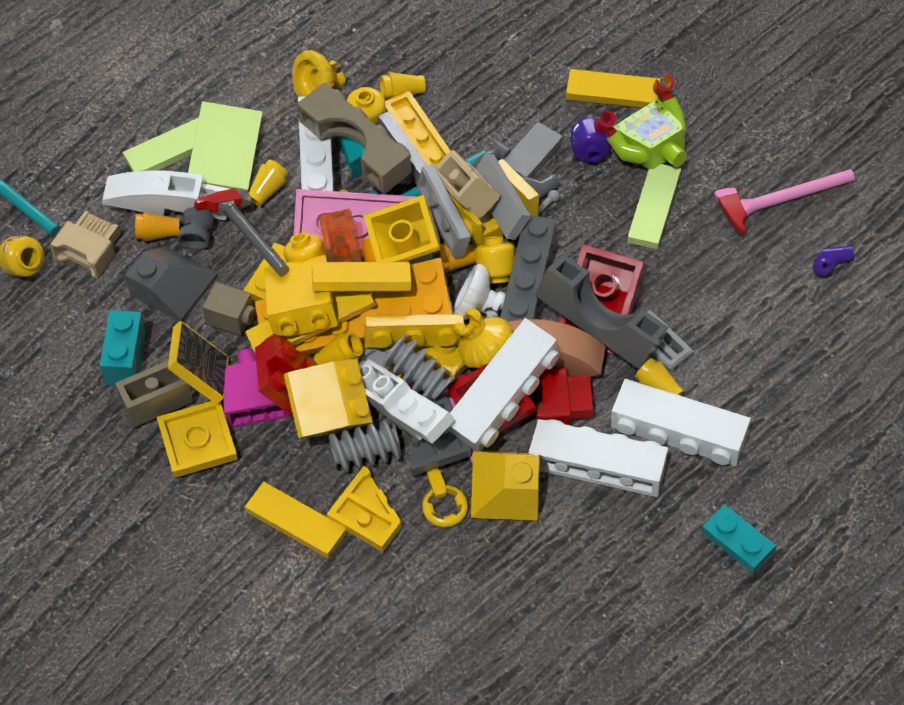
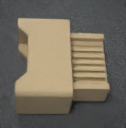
M85 210L76 224L67 221L51 242L50 247L53 257L60 262L66 260L76 262L90 269L92 277L98 279L115 256L113 243L120 235L119 226L102 220Z

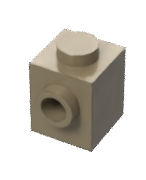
M215 282L202 307L206 324L238 335H242L246 325H251L256 313L251 293Z

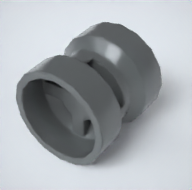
M194 207L185 209L182 217L184 227L179 230L178 242L183 247L191 250L207 248L210 240L208 231L211 230L214 222L213 214L206 209L197 210Z

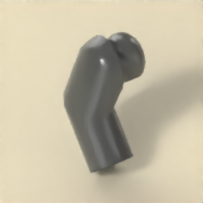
M553 173L540 181L527 176H521L539 194V199L547 195L549 191L560 186L559 179Z

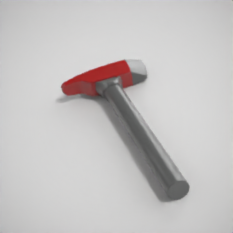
M232 188L215 192L194 202V208L197 210L220 211L229 217L279 276H285L289 272V267L237 209L252 202L249 193L245 189Z

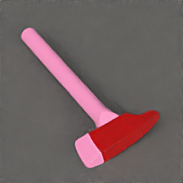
M849 169L754 199L740 200L736 188L717 190L714 192V196L729 223L743 236L746 234L744 226L746 216L751 213L852 182L855 178L853 171Z

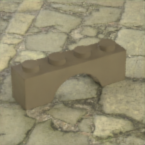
M324 82L297 103L299 122L320 140L331 136H345L356 140L363 146L365 150L361 156L362 176L383 194L411 173V154L406 146L402 143L397 144L389 137L387 131L381 125L376 126L371 122L361 108L352 106L340 90H334Z

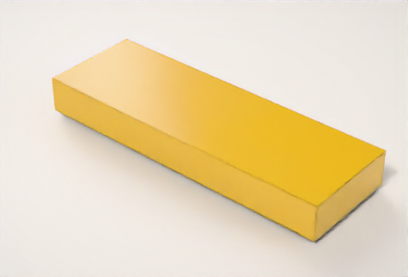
M570 69L566 100L644 108L658 99V95L653 92V84L656 79H658L660 84V79Z
M312 262L313 291H411L409 262Z
M264 481L245 506L246 512L327 559L330 558L347 534V529Z

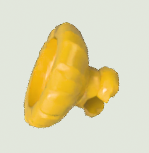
M305 50L299 54L294 60L292 68V81L297 96H307L324 82L332 89L342 88L346 78L343 71L340 73L335 72L338 68L337 62L334 60L328 62L324 55L313 50Z
M471 308L465 314L470 319L469 324L465 326L457 322L454 326V331L459 336H462L459 342L458 353L464 365L469 368H481L491 362L512 335L513 329L505 319L500 317H486L483 319L480 311Z

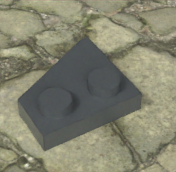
M447 396L432 401L449 413L453 410ZM448 429L433 444L423 438L418 440L413 436L410 474L414 476L470 457L471 448L448 431Z

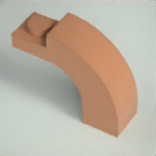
M528 319L557 340L560 356L554 365L555 367L566 368L569 376L590 375L591 377L601 374L606 346L599 340L570 325L548 320ZM523 320L508 322L513 332Z

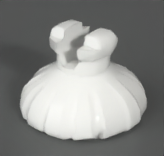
M477 264L473 267L454 302L452 312L453 314H463V320L468 319L465 314L471 308L485 313L486 317H497L500 309L503 307L505 293L501 291L496 293L490 290V277L485 266Z

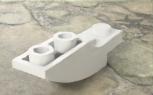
M153 170L127 172L108 176L102 204L164 215L165 209L184 212L185 209L194 207L196 200L229 188L202 183L203 175L186 172ZM208 210L216 219L226 220L227 218L220 211L213 212Z
M370 359L359 367L367 401L418 440L423 438L433 444L455 421L448 411L415 392L403 379Z

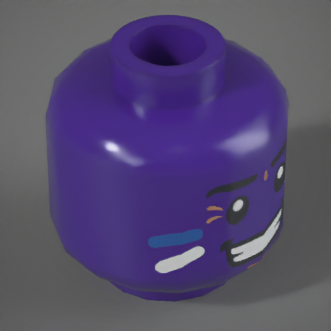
M593 117L580 119L572 126L569 134L574 156L586 163L598 162L604 159L611 151V145L606 140L607 134H600L595 131L594 121L597 118Z

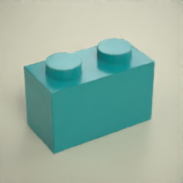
M109 311L100 360V369L105 385L116 386L115 383L140 373L147 334L141 312Z

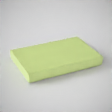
M202 101L188 173L203 175L202 183L229 189L242 188L248 192L262 111Z

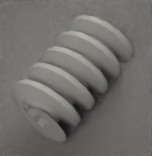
M406 333L386 354L382 366L386 368L395 364L392 371L394 375L398 376L405 373L403 380L407 384L414 382L412 390L417 393L424 391L423 397L428 400H436L456 377L453 375L444 379L443 376L446 368L443 366L434 370L437 359L434 357L425 362L424 357L427 350L424 348L415 353L414 349L417 341L413 340L406 344L404 342L408 334Z
M382 420L379 431L370 423L367 425L366 434L357 426L354 429V437H351L346 429L342 430L341 440H338L333 432L329 433V442L336 470L337 465L340 464L345 472H349L351 461L355 463L358 469H361L363 458H366L370 465L374 466L376 455H379L383 462L386 463L388 462L389 452H392L397 460L401 459V450L394 422L392 428H390L387 422Z

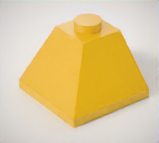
M424 195L363 215L376 262H406L440 250L438 230L433 213Z
M473 451L471 518L538 521L540 453Z

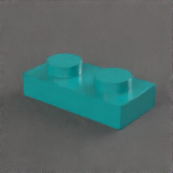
M725 504L702 526V533L751 573H754L775 552L776 545Z

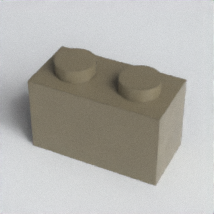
M168 361L115 383L121 404L133 428L193 402L189 384L168 369Z

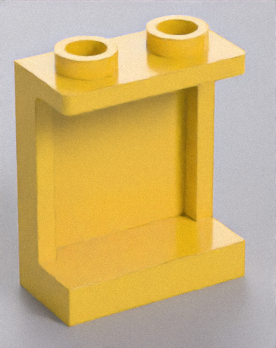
M503 159L499 160L500 166L529 214L538 216L539 194ZM447 190L471 235L470 241L476 247L485 244L484 238L504 234L490 210L483 217L478 218L468 208L459 203Z
M327 254L316 256L306 261L285 263L289 267V272L285 276H279L271 266L264 268L267 317L272 333L286 338L338 325L333 307L332 291H313L312 262H329Z

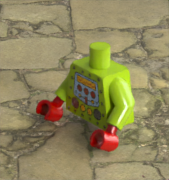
M666 74L664 77L667 88L661 87L658 79L653 84V92L663 97V102L656 99L615 126L613 125L616 122V117L608 110L602 114V119L598 117L594 121L595 131L600 134H607L606 140L622 161L641 164L648 169H654L667 161L674 167H679L686 161L687 152L684 151L687 128L677 97H672L670 92L674 86V80L670 75Z

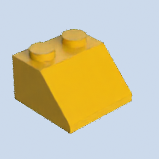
M357 359L332 361L283 374L298 438L329 435L332 432L337 434L342 433V430L345 429L349 432L357 426L362 427L373 423Z

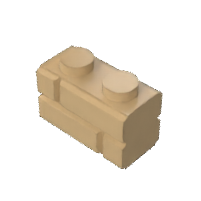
M449 151L435 167L445 188L459 203L468 208L478 218L483 217L487 211L491 210L499 199L500 194L472 164L456 151Z

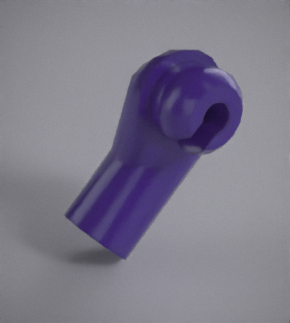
M852 245L821 250L813 262V270L816 275L820 277L828 276L837 263L854 261Z

